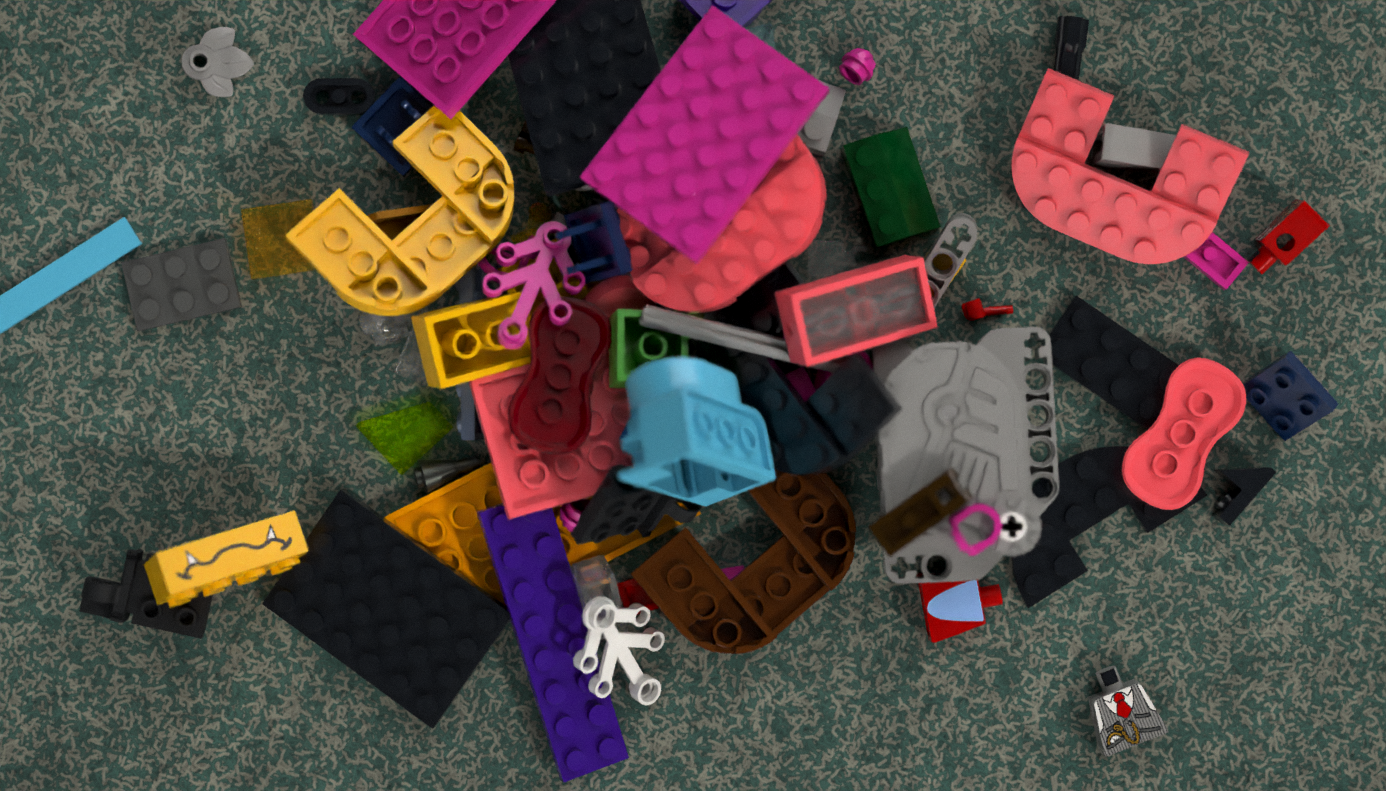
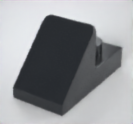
M1271 467L1214 469L1216 473L1235 489L1232 492L1226 490L1216 500L1214 506L1217 510L1212 516L1221 524L1230 526L1275 475L1276 471Z

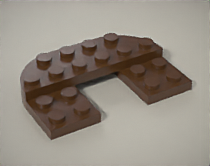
M775 470V480L747 490L783 536L731 580L728 579L686 527L630 574L673 624L674 628L695 645L708 651L724 654H742L764 647L775 640L781 631L829 590L832 591L844 578L853 561L855 554V532H857L854 515L847 499L826 473L789 474Z

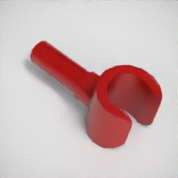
M980 298L961 305L965 318L970 321L991 315L1013 314L1012 305L983 308Z

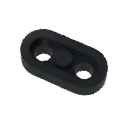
M319 78L308 83L303 93V99L308 109L317 115H363L376 102V94L373 87L363 79ZM323 91L327 92L329 100L325 104H319L317 102V95ZM357 91L364 93V100L360 104H355L352 101V96Z

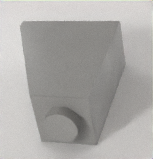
M1105 123L1101 126L1092 146L1090 166L1159 173L1176 135Z

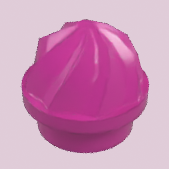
M856 48L847 52L842 57L839 71L850 83L861 85L864 81L871 79L876 63L869 51Z
M588 499L561 506L559 519L562 521L563 527H566L568 531L572 532L580 520V515L589 503Z

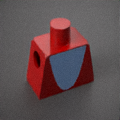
M922 573L916 574L917 577H921ZM930 573V574H931V575H939V574H941V573ZM978 580L918 583L928 640L931 643L939 642L986 624L983 608L1003 605L999 584L979 587Z

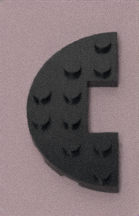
M1108 446L1085 450L1059 462V491L1056 498L1039 516L1041 521L1039 539L1034 547L1026 553L1011 556L1015 582L1026 607L1030 608L1088 571L1070 543V540L1125 505H1129L1145 532L1149 533L1206 497L1207 494L1200 486L1198 493L1188 504L1174 510L1160 509L1144 502L1132 493L1122 476V463L1126 450L1129 448L1128 446ZM1041 477L1032 487V493L1038 498L1045 497L1050 489L1048 481Z

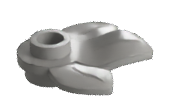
M218 27L207 31L203 35L200 44L187 48L181 59V65L185 74L194 80H200L205 91L215 97H231L233 95L231 79L246 74L254 65L253 60L246 52L232 46L235 30L229 27ZM196 56L204 57L206 66L201 68L195 66L193 58Z

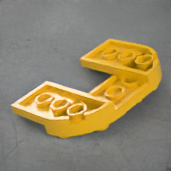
M433 106L393 141V147L442 197L392 241L340 188L285 235L286 240L336 290L337 295L351 306L370 314L382 316L404 315L425 308L442 296L491 252L507 232L514 211V181L510 167L501 151L460 110L452 119H449L436 106Z

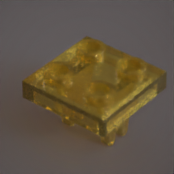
M312 199L241 209L252 280L317 271L286 240L285 236L315 210Z

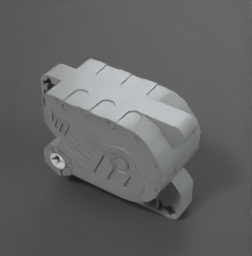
M1040 327L999 328L986 333L976 345L964 341L932 342L912 350L902 339L874 346L872 348L873 371L902 407V410L875 436L878 467L876 468L877 489L879 490L880 498L879 518L947 469L953 467L958 474L957 481L963 489L968 488L973 498L952 514L973 504H986L999 514L1002 524L1007 523V521L1012 523V526L1006 528L1005 531L1001 529L998 539L979 554L970 556L966 551L962 552L950 533L953 530L948 521L952 515L950 514L891 557L882 548L883 568L887 577L899 584L978 580L987 575L1004 555L1016 556L1032 549L1040 537L1041 521L1039 516L1052 503L1059 491L1052 351L1048 333ZM1032 334L1036 341H1041V347L1035 349V360L1043 358V364L1033 363L1025 366L1024 360L1032 359V352L1030 347L1024 346V341L1030 339ZM1030 370H1037L1043 375L1044 382L1038 390H1033L1026 384V375ZM1034 405L1041 407L1046 414L1045 421L1040 426H1034L1028 420V411ZM1036 441L1044 443L1048 450L1047 457L1042 462L1034 461L1029 453L1031 445ZM1039 477L1046 479L1050 486L1048 494L1043 498L1036 497L1031 489L1032 483ZM944 487L935 493L943 504L951 499V496ZM976 511L958 524V528L967 543L972 546L988 539L992 535L994 521L989 514L983 511ZM915 555H921L919 561L921 577H916V569L904 570L901 577H898L896 571L890 569L891 564L897 563L898 557H902L903 562L911 564L916 563ZM934 555H941L946 562L945 570L939 575H931L926 567L927 561Z

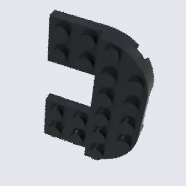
M787 260L737 296L735 302L722 309L705 313L703 319L783 338L784 332L775 292L802 285L806 282L789 260ZM697 339V359L732 372L738 380L742 404L756 409L763 417L775 470L789 474H821L833 471L851 460L902 410V407L861 354L853 353L804 401L773 358Z

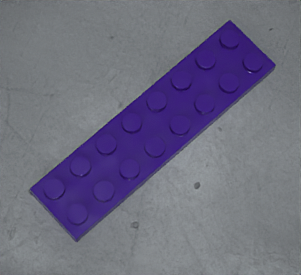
M503 503L477 511L560 780L564 783L629 758L610 694L605 698H599L591 693L588 688V683L592 676L599 673V659L596 669L588 674L583 673L573 664L575 654L584 648L588 628L583 623L582 603L553 509H546L507 520ZM588 657L584 660L583 665L587 663ZM603 682L599 685L598 690L602 687Z

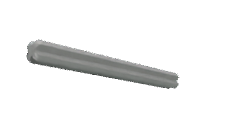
M645 305L641 312L640 324L642 326L790 362L784 338L650 305ZM844 355L808 367L834 373L850 356Z

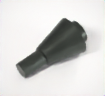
M477 455L456 461L454 459L418 460L419 467L413 468L418 489L425 487L428 494L458 477V474L479 469L480 464Z

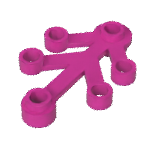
M546 222L538 228L535 238L515 245L510 242H504L497 248L496 261L501 266L510 267L515 264L517 259L539 252L534 264L501 276L496 273H490L483 279L482 291L490 298H496L503 291L526 283L511 318L503 320L498 329V341L507 349H518L525 343L528 333L525 321L539 289H541L549 307L551 322L559 326L569 322L572 314L571 306L567 302L562 301L548 270L553 258L564 277L562 286L567 293L578 294L584 287L585 277L581 272L567 274L566 268L574 266L567 252L571 244V236L560 239L557 242H552L547 237L551 233L555 234L568 229L560 222ZM508 250L512 252L513 257L505 259L500 253ZM569 278H576L579 280L580 285L573 287L568 284L567 280ZM490 281H495L500 287L497 290H491L486 284ZM563 309L567 316L559 318L554 314V310ZM510 326H515L519 329L520 333L518 335H510L506 329Z

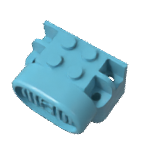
M672 357L640 366L628 376L626 390L631 419L627 421L629 435L621 440V446L624 452L632 454L634 467L619 472V480L706 507L776 479L765 421L756 409L742 404L738 380L732 372L701 359Z

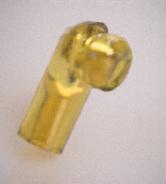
M536 202L529 207L528 212L530 215L527 227L510 236L514 245L526 241L532 235L536 236L538 228L542 224L551 221V211L545 204Z

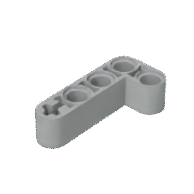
M957 213L949 218L924 259L928 283L934 290V295L932 296L934 308L976 241L977 224L975 219L968 214ZM963 224H966L969 236L962 235L956 243L955 249L950 245L955 237V229L953 227L960 228ZM938 254H947L951 257L953 264L946 270H940L934 266L933 258ZM914 334L901 339L903 341H909L911 339H914L918 334Z

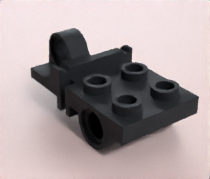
M615 465L610 469L580 515V520L574 527L571 535L577 545L591 541L599 543L608 537L619 534L626 536L636 529L644 538L651 535L652 530L655 529L664 514L669 515L678 522L689 523L694 519L702 505L619 480L618 473L630 467ZM677 502L684 504L688 510L681 507Z
M128 550L120 583L92 576L85 578L79 612L106 617L110 621L119 623L127 621L131 613L133 614L131 624L200 639L204 637L213 595L204 597L201 591L197 593L196 597L191 598L190 602L169 608L168 602L157 605L144 564L155 554L154 552L147 553L146 559L142 560L144 550Z

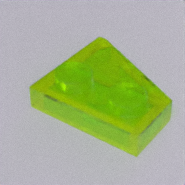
M431 402L364 420L355 425L400 475L406 473L454 428Z

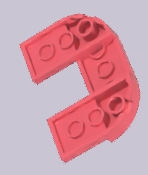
M1048 68L1016 140L1012 154L1011 167L1014 186L1027 210L1040 222L1058 232L1135 263L1161 264L1171 262L1190 254L1201 246L1216 227L1218 218L1249 156V152L1181 124L1151 191L1085 164L1114 99V95Z
M797 134L698 265L618 208L616 212L620 218V229L625 245L631 254L630 262L633 271L629 273L634 278V284L654 302L681 312L707 313L732 304L737 300V296L791 257L796 258L811 244L823 222L821 219L826 200V186L819 164Z

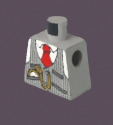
M1110 666L1095 673L1102 691L1089 696L1088 701L1097 744L1101 754L1108 757L1168 733L1165 723L1138 681L1132 679L1122 683L1116 666Z

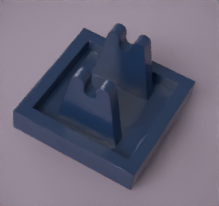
M400 76L358 119L352 128L405 177L414 167L393 147V141L431 109L432 106Z
M612 201L564 215L568 229L555 233L556 238L559 240L571 236L578 260L577 265L566 268L568 275L581 271L585 277V284L633 271L630 262L631 254L625 245L620 229V218L614 209Z
M1291 350L1242 383L1246 391V399L1284 441L1328 415L1338 405V402Z

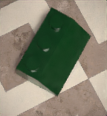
M907 127L875 134L842 146L840 150L873 249L941 227Z

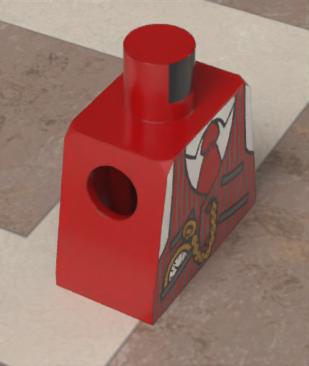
M1295 199L1255 238L1261 247L1247 261L1261 275L1276 261L1286 266L1330 225L1305 200ZM1287 233L1292 235L1293 238L1290 241L1287 239V244L1283 248H1278L1276 241L1281 234Z

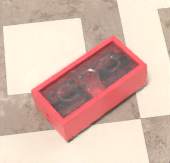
M902 255L775 292L790 362L806 367L938 328L923 257Z

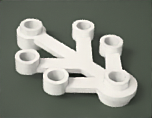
M597 596L591 599L583 610L582 619L588 631L584 648L575 654L573 664L583 673L593 672L598 665L596 653L601 635L604 636L606 643L599 673L592 676L588 683L589 691L599 698L607 697L613 689L612 677L616 660H618L630 680L629 690L633 699L643 705H651L660 696V682L648 674H643L628 647L647 648L652 652L658 651L664 645V634L653 627L645 629L643 633L618 632L615 626L616 622H630L637 627L646 625L651 613L644 605L633 603L628 608L615 607L613 601L609 598ZM641 611L639 617L636 618L637 613ZM655 636L653 642L650 643L652 637ZM588 657L587 663L583 665L584 660ZM603 682L602 687L598 690L599 685Z

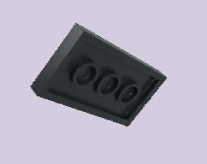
M1074 296L1048 334L1051 340L1052 366L1148 430L1161 412L1168 379L1179 365L1078 296Z

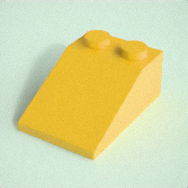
M522 291L503 294L496 298H485L411 316L428 386L443 389L530 364V312L525 321L528 330L526 341L520 348L507 349L499 343L497 337L501 322L511 318ZM510 326L506 329L510 335H518L520 333L519 329L515 326Z

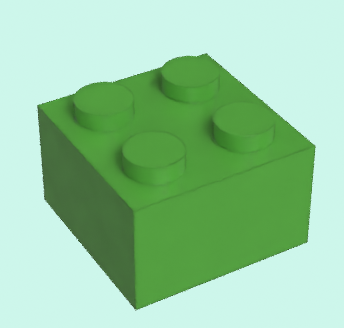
M617 309L609 317L612 329V342L609 349V388H626L628 376L634 370L647 363L665 358L688 357V337L642 326L640 324L642 310ZM675 311V312H679V313H683V314H687V315H688V312Z

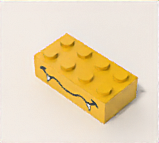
M294 510L157 552L144 564L157 605L168 602L169 608L190 602V599L196 597L197 593L201 591L204 597L224 591L226 587L232 585L233 581H237L238 586H242L258 580V577L267 574L266 571L268 570L271 571L272 575L291 570L292 566L300 563L299 558L309 550Z

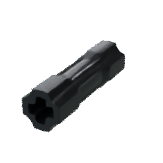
M1059 16L1057 18L1054 42L1056 49L1054 71L1078 81L1082 53L1086 47L1089 20L1075 16Z

